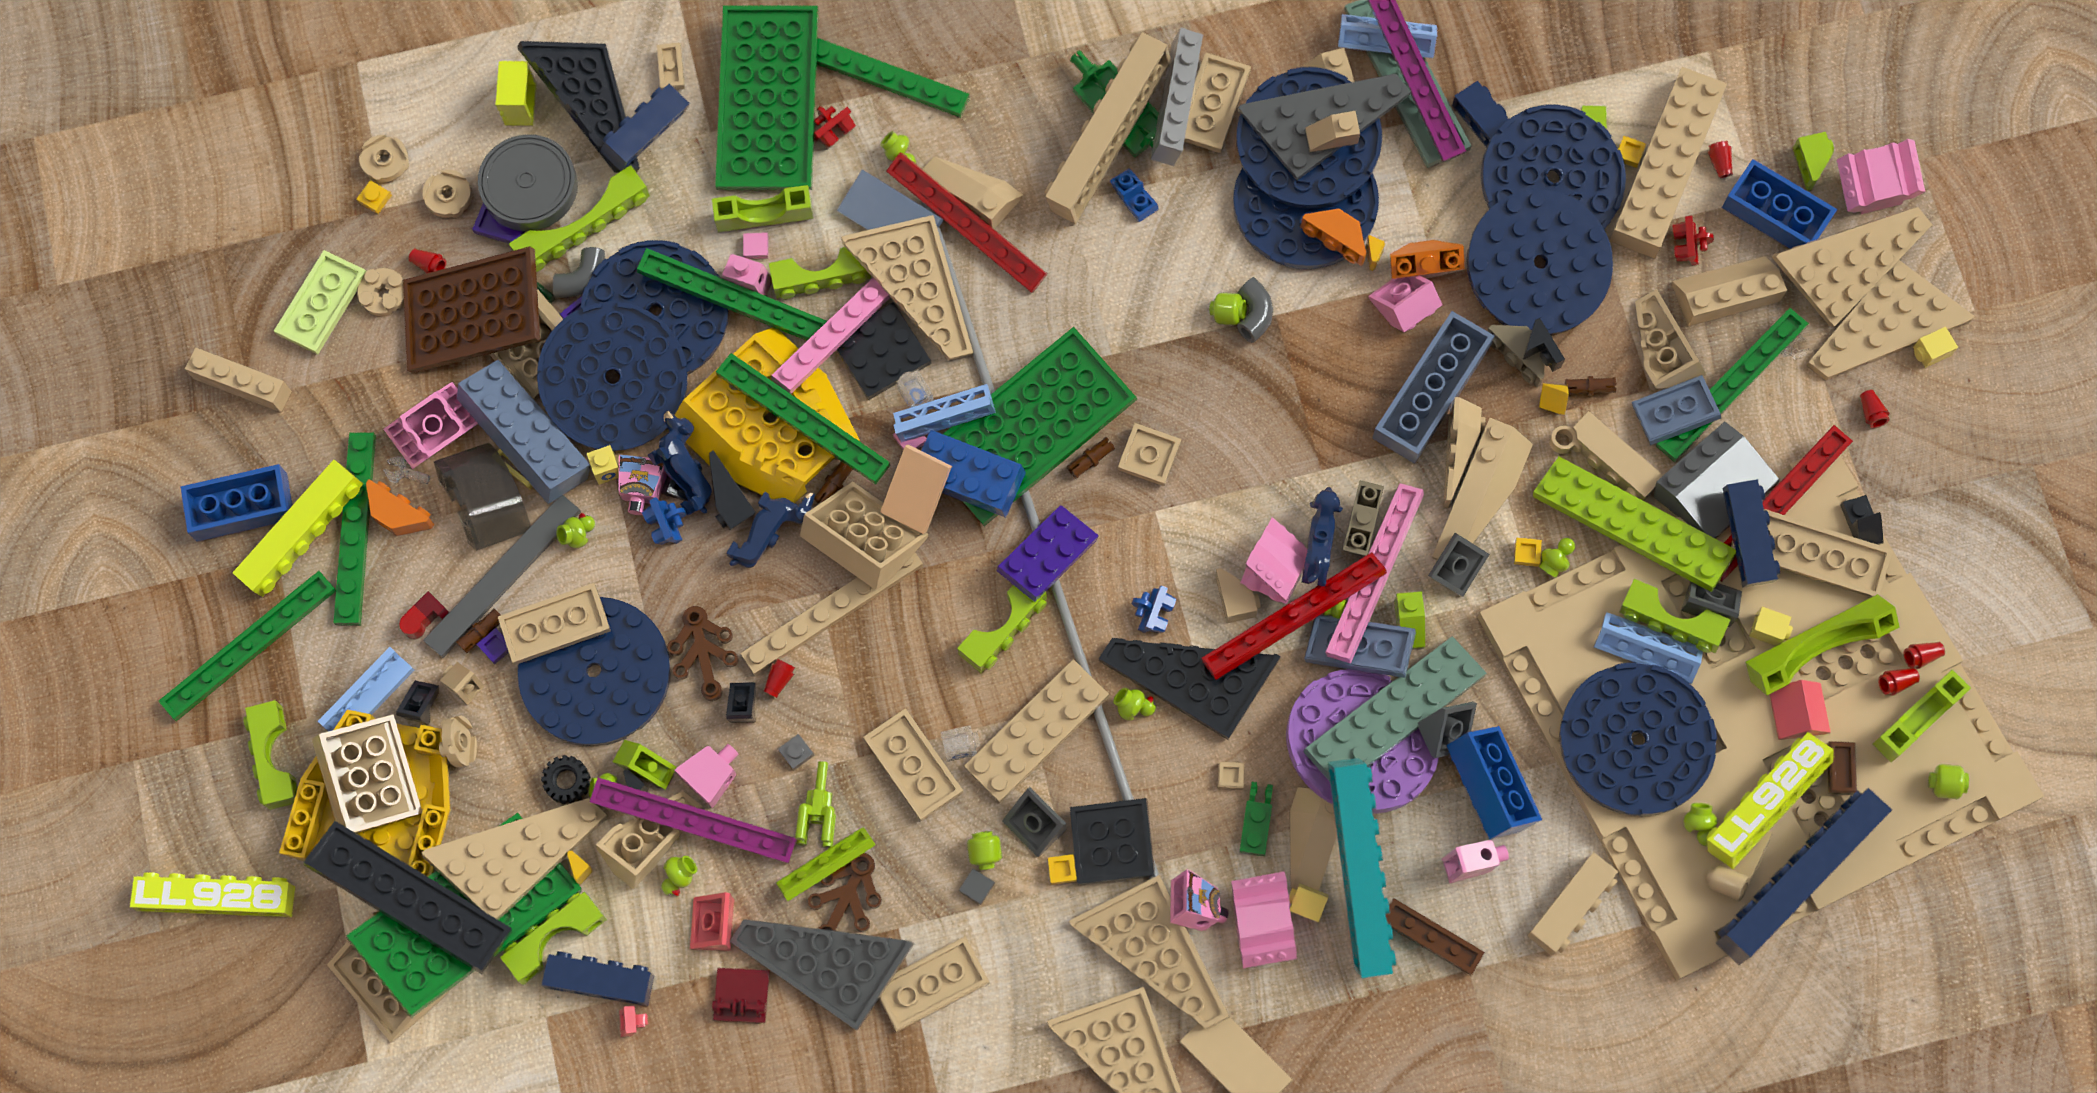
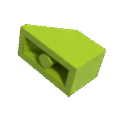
M1826 132L1799 137L1793 146L1807 191L1813 189L1834 153L1833 142L1831 139H1828Z
M1422 591L1397 593L1394 599L1396 625L1415 629L1416 635L1412 649L1425 648V611Z
M628 740L623 741L612 761L624 770L628 769L635 776L666 790L677 768L643 745Z

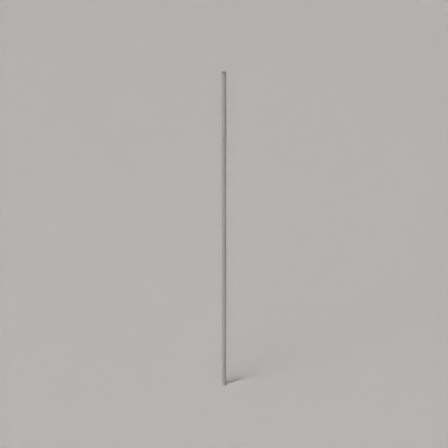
M921 201L922 207L935 214L933 210ZM939 227L938 233L973 350L972 355L982 384H987L990 394H992L995 389ZM1028 490L1021 496V500L1033 532L1040 525ZM1058 579L1051 588L1075 660L1092 677ZM1100 705L1093 713L1123 801L1133 800L1102 705ZM1154 861V867H1155V876H1154V877H1156V876L1159 875V873H1158V870H1157V867H1156V864H1155V861Z

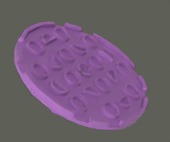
M1351 669L1331 672L1327 676L1309 684L1301 692L1293 705L1286 728V741L1290 759L1305 784L1318 796L1333 804L1330 781L1305 755L1304 750L1393 682L1390 680L1391 677L1387 675ZM1419 728L1369 766L1371 767L1373 782L1369 783V790L1371 793H1374L1376 809H1372V814L1393 811L1407 805L1421 794L1431 780L1439 758L1431 756Z

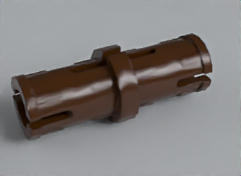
M1587 376V379H1565V385L1568 386L1569 394L1587 393L1588 396H1593L1594 393H1616V377L1593 378V376Z
M1104 437L1102 441L1090 450H1084L1081 457L1067 466L1070 474H1074L1073 477L1077 479L1092 466L1096 467L1099 465V461L1115 450L1111 441L1108 442L1109 439Z
M841 461L833 473L827 475L825 484L814 497V500L818 504L822 503L841 490L843 482L853 469Z
M493 608L488 615L478 623L475 622L472 625L473 627L456 641L466 654L500 624L498 616H501L500 613Z

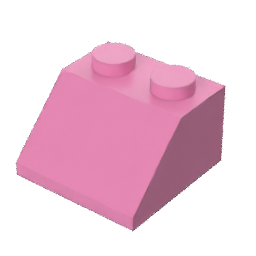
M1420 275L1392 279L1368 296L1390 325L1402 332L1411 330L1419 321L1432 315L1436 309L1442 306L1432 281Z

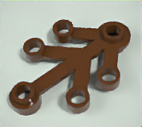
M692 606L683 613L682 621L684 627L677 638L671 640L667 645L671 655L679 656L683 653V645L693 632L695 642L682 662L673 667V674L679 680L686 679L689 675V669L696 658L699 657L704 679L701 693L706 700L716 701L722 696L723 690L720 683L714 680L708 653L722 660L727 667L736 666L738 656L734 651H725L706 640L703 629L717 636L718 640L723 644L731 642L733 634L728 627H719L709 621L707 613L703 608ZM697 614L699 619L695 622L691 621V616ZM723 632L729 633V637L726 639L720 638V635ZM674 644L680 645L678 651H672L671 647ZM729 655L735 657L731 663L726 662V658ZM679 668H685L683 675H677ZM710 685L716 687L712 693L707 692V687Z
M861 854L850 861L849 865L843 866L830 874L832 875L830 882L826 883L823 879L820 881L823 886L830 887L837 879L851 875L847 885L821 894L813 893L809 896L808 904L813 910H819L825 903L839 899L828 923L821 925L818 929L836 931L849 903L855 917V928L859 932H866L870 928V921L864 914L856 891L862 880L867 893L866 903L868 907L876 909L882 904V898L876 892L871 877L875 870V862L869 854ZM860 862H865L867 864V868L865 870H859L857 868ZM872 896L879 898L878 903L875 905L869 903V899ZM815 897L821 899L820 904L817 906L811 904L812 899ZM861 919L867 921V925L864 928H859L857 925Z

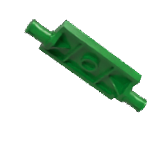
M1079 50L1076 52L1078 56L1074 53L1070 58V62L1083 74V78L1073 87V93L1094 114L1093 110L1097 101L1104 98L1107 93L1105 91L1106 86L1111 79H1115L1118 74V68L1110 60L1106 61L1103 65L1092 64L1083 52ZM1149 101L1123 144L1134 158L1147 148L1151 147L1153 149L1159 112Z

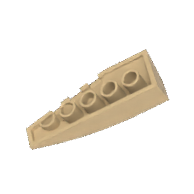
M1489 418L1433 553V559H1439L1454 533L1474 543L1509 495L1514 491L1533 446L1514 427Z

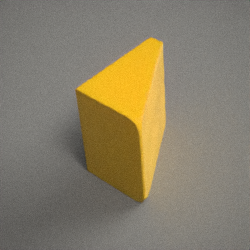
M1368 235L1366 249L1369 269L1373 271L1383 254L1385 241Z
M1543 383L1539 407L1565 415L1569 394L1568 386Z
M569 850L567 855L575 881L581 885L593 872L592 868L572 850Z

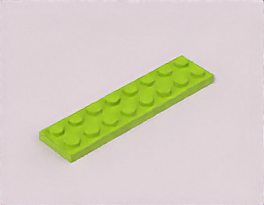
M1559 456L1533 492V497L1710 592L1713 591L1736 556L1734 548Z

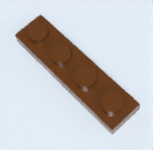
M1393 898L1389 905L1390 913L1386 914V920L1388 924H1391L1393 930L1472 976L1485 953L1484 951Z

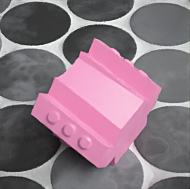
M1906 139L1899 144L1892 142L1883 147L1871 150L1864 149L1855 155L1848 153L1837 159L1848 212H1861V214L1901 205L1904 200L1915 198L1925 192L1914 140Z
M451 382L399 416L398 419L384 428V431L411 468L414 469L478 423L457 400V388Z
M1272 517L1246 562V569L1240 583L1252 591H1259L1269 596V598L1276 602L1287 604L1302 576L1307 548Z
M1285 872L1231 881L1236 930L1243 968L1297 959Z

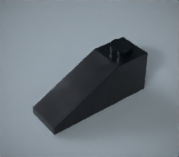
M713 450L708 456L715 508L718 513L715 518L723 529L728 527L729 530H732L756 512Z

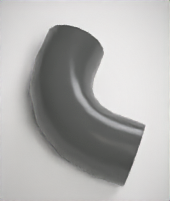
M597 247L583 248L581 250L580 265L577 270L572 273L554 274V297L570 298L582 295L585 286L587 287L593 275V271L605 259V251Z
M1252 277L1238 291L1242 299L1246 300L1249 314L1237 325L1240 334L1250 343H1254L1265 333L1272 322L1274 312L1271 296L1265 287L1255 277Z

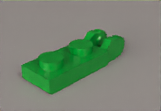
M1251 781L1239 853L1265 856L1272 811L1273 785L1267 784L1265 788V803L1255 802V795L1258 790L1257 782Z

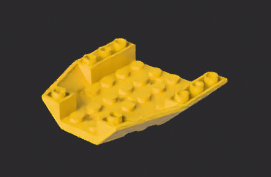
M770 328L754 334L733 355L771 380L772 374L799 348L780 330ZM818 367L791 394L860 441L827 375ZM715 370L682 401L675 413L678 419L686 418L694 426L691 436L685 443L709 466L708 455L714 450L736 484L760 495L767 492L770 499L786 498L796 503L807 492L805 485L831 462L835 456L778 417L772 423L764 421V417L769 411L741 391L731 389L730 384L717 376ZM803 445L812 447V452L807 456H802L798 453L799 448Z
M346 710L334 730L376 718L371 714ZM396 723L422 813L357 834L428 877L433 874L434 867L422 857V852L425 849L441 845L450 814L448 758L442 757L439 751V744L442 742V729L420 725V728ZM315 756L300 779L279 851L282 855L302 861L307 858L333 822L336 821L317 756Z

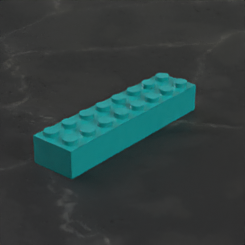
M1360 758L1328 762L1354 969L1361 978L1393 974L1392 966H1396V956L1394 950H1391L1389 940H1393L1391 924H1388L1386 920V914L1390 913L1388 899L1384 898L1382 888L1386 887V878L1384 871L1381 872L1379 868V862L1383 861L1381 846L1377 845L1375 835H1379L1378 820L1374 819L1372 809H1376L1374 793H1371L1369 790V783L1373 782L1371 767H1367V764Z

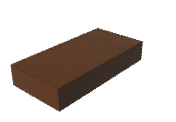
M1829 741L1827 745L1833 749V762L1828 767L1829 794L1853 795L1857 791L1855 742Z

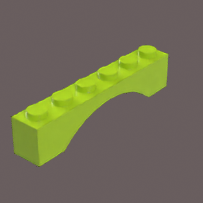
M630 165L610 178L608 187L601 200L581 219L557 229L544 231L529 230L510 242L509 245L512 251L529 246L535 249L536 272L545 267L546 263L562 257L574 245L582 244L594 232L602 231L611 221L625 216L628 210L644 204L647 198L650 197L647 186Z
M1877 594L1746 661L1751 683L1764 694L1769 695L1789 685L1798 670L1822 652L1850 642L1878 639L1900 628L1895 606Z

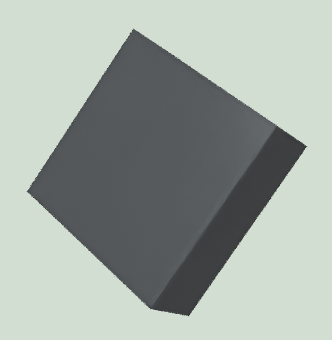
M972 869L960 887L959 892L982 905L995 882Z

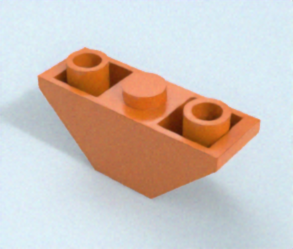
M1340 209L1309 213L1302 217L1301 228L1306 235L1318 238L1332 251L1337 250L1350 263L1363 265L1366 249L1358 220Z
M1437 240L1408 243L1390 254L1391 278L1465 269L1464 246L1462 244Z
M369 479L366 482L371 516L377 524L396 536L433 528L434 523L429 518L431 514L420 506L417 509L410 506V500L401 494L393 495L390 493L391 489L381 481H378L376 484Z

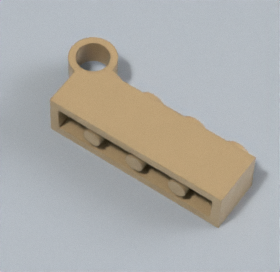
M1589 411L1573 428L1568 426L1555 428L1549 439L1550 447L1556 453L1566 454L1571 450L1577 453L1580 452L1586 457L1590 466L1600 469L1605 474L1606 479L1611 484L1618 485L1624 491L1643 501L1655 490L1656 481L1663 476ZM1558 434L1568 436L1570 444L1566 446L1560 445L1556 441L1555 436Z

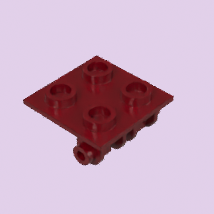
M717 968L715 1000L712 1001L713 1021L766 1023L770 970Z

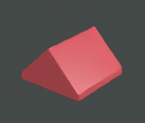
M1798 680L1769 694L1779 740L1804 737L1807 732L1813 736L1831 733L1821 683Z
M723 892L694 897L690 949L731 951V942L729 941L732 938L734 898L730 893Z

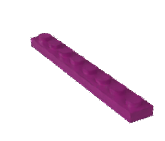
M1367 0L1405 83L1411 91L1412 98L1442 162L1444 163L1466 152L1465 147L1396 0Z
M599 777L590 799V803L786 863L790 861L796 839L791 836Z

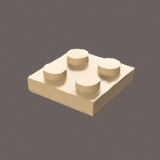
M1135 423L1119 462L1118 470L1165 486L1180 447L1181 439Z

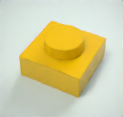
M1623 136L1618 150L1621 151L1624 164L1637 168L1646 143Z
M370 180L358 196L357 201L379 214L392 195L390 191Z
M1516 538L1514 564L1539 567L1542 540Z
M1073 854L1048 857L1051 885L1077 882Z

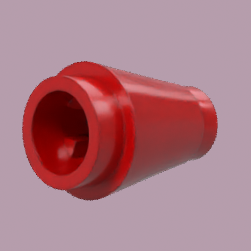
M1719 141L1709 145L1710 151H1708V155L1718 177L1726 178L1732 176V146H1729L1728 141Z
M413 249L409 254V262L425 273L446 268V259L441 254Z
M1867 390L1861 393L1860 398L1865 422L1871 428H1878L1887 424L1890 420L1888 417L1890 413L1877 394H1875V391Z
M1941 642L1910 644L1904 650L1903 656L1908 667L1920 669L1945 655V648Z
M777 658L775 664L772 663L764 692L777 698L795 675L793 674L795 667Z
M1915 668L1885 671L1878 678L1881 691L1885 695L1890 694L1892 696L1920 681V675Z

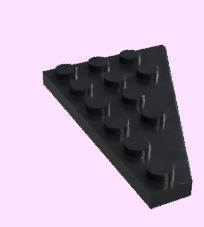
M520 41L517 45L518 51L614 173L621 172L600 152L604 145L602 142L603 138L610 131L615 133L619 130L618 125L626 118L606 43ZM637 158L628 165H631L636 173L640 169Z
M1112 638L1099 657V661L1229 740L1281 656L1278 654L1258 653L1215 680L1201 659L1215 649L1200 648L1193 645L1182 646L1181 644L1162 642L1159 644L1142 642V640L1128 641L1121 638Z

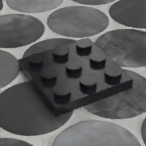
M894 302L875 312L837 349L840 357L868 400L932 364L931 359Z
M1147 798L1070 807L1078 885L1155 876Z

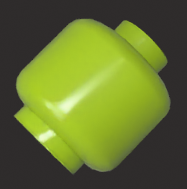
M1219 293L1214 301L1210 302L1209 313L1214 317L1217 324L1237 325L1246 317L1247 303L1238 293Z
M1939 764L1935 768V772L1929 773L1928 787L1933 788L1934 794L1938 798L1959 799L1963 793L1967 794L1969 774L1965 773L1963 767L1959 765Z
M992 831L973 833L972 838L967 841L969 862L973 865H979L980 870L995 868L994 863L1002 859L1000 838L997 835H993Z

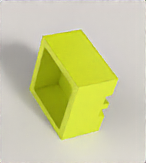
M499 61L495 105L498 111H500V116H502L505 126H534L537 82L527 61Z

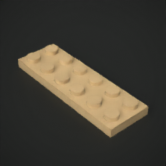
M1767 510L1770 517V525L1767 526L1768 532L1775 541V550H1772L1774 560L1778 561L1780 569L1868 597L1880 595L1892 556V549Z
M1073 659L964 767L1001 803L1110 697L1109 693Z

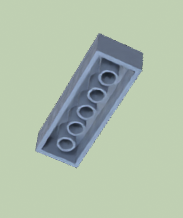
M1451 311L1376 426L1372 439L1415 464L1451 409L1454 398L1460 395L1491 347L1494 335Z
M499 360L458 383L457 400L547 504L588 480L589 462Z

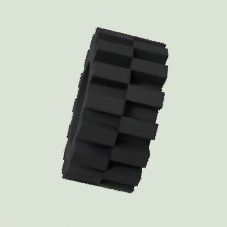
M562 755L560 759L558 757L553 758L554 762L552 763L549 761L546 764L548 768L542 771L544 777H541L546 793L554 801H559L561 804H566V802L571 804L576 799L579 801L583 799L581 796L588 793L587 787L590 786L589 778H591L585 765L574 756L567 757V755ZM563 771H572L576 777L574 785L568 789H562L557 785V777Z

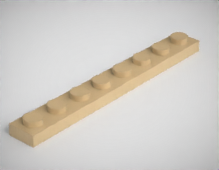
M914 553L894 577L877 590L857 577L740 653L753 674L755 676L770 667L772 663H775L777 658L781 660L922 568V561Z

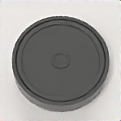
M518 135L502 141L486 155L478 173V190L486 209L497 222L514 230L535 231L553 225L567 214L577 195L578 179L569 155L558 143L540 135Z

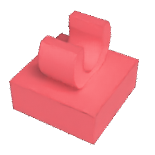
M635 1006L623 1007L619 1011L621 1037H631L636 1033V1028L648 1025L647 1014L635 1015Z

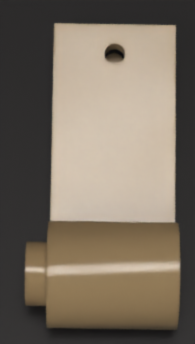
M1767 832L1734 869H1731L1724 863L1722 865L1719 864L1716 868L1712 867L1706 879L1709 882V888L1740 901L1751 882L1772 837V833Z

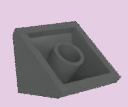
M1454 533L1428 576L1463 597L1490 554L1459 534Z
M1690 581L1681 611L1698 616L1706 609L1731 619L1728 624L1730 628L1740 613L1742 591L1717 583L1713 591L1710 592Z
M1468 702L1444 707L1418 722V728L1432 757L1439 758L1450 755L1446 745L1471 732L1477 703Z
M1031 787L1026 789L1002 820L1037 857L1041 856L1066 831V822Z

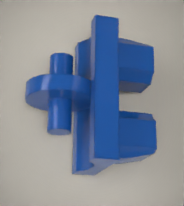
M657 497L649 500L651 506L642 512L644 519L651 525L658 521L660 528L651 532L653 541L659 545L668 542L677 544L682 541L678 528L683 526L681 519L686 516L685 509L676 508L674 503L667 504L665 500L659 501Z
M1160 585L1159 589H1152L1151 595L1148 592H1143L1141 598H1133L1131 604L1137 608L1135 616L1142 618L1138 627L1139 631L1143 633L1148 631L1156 633L1165 632L1168 620L1158 616L1160 609L1167 612L1172 611L1176 602V598L1166 593L1168 588Z

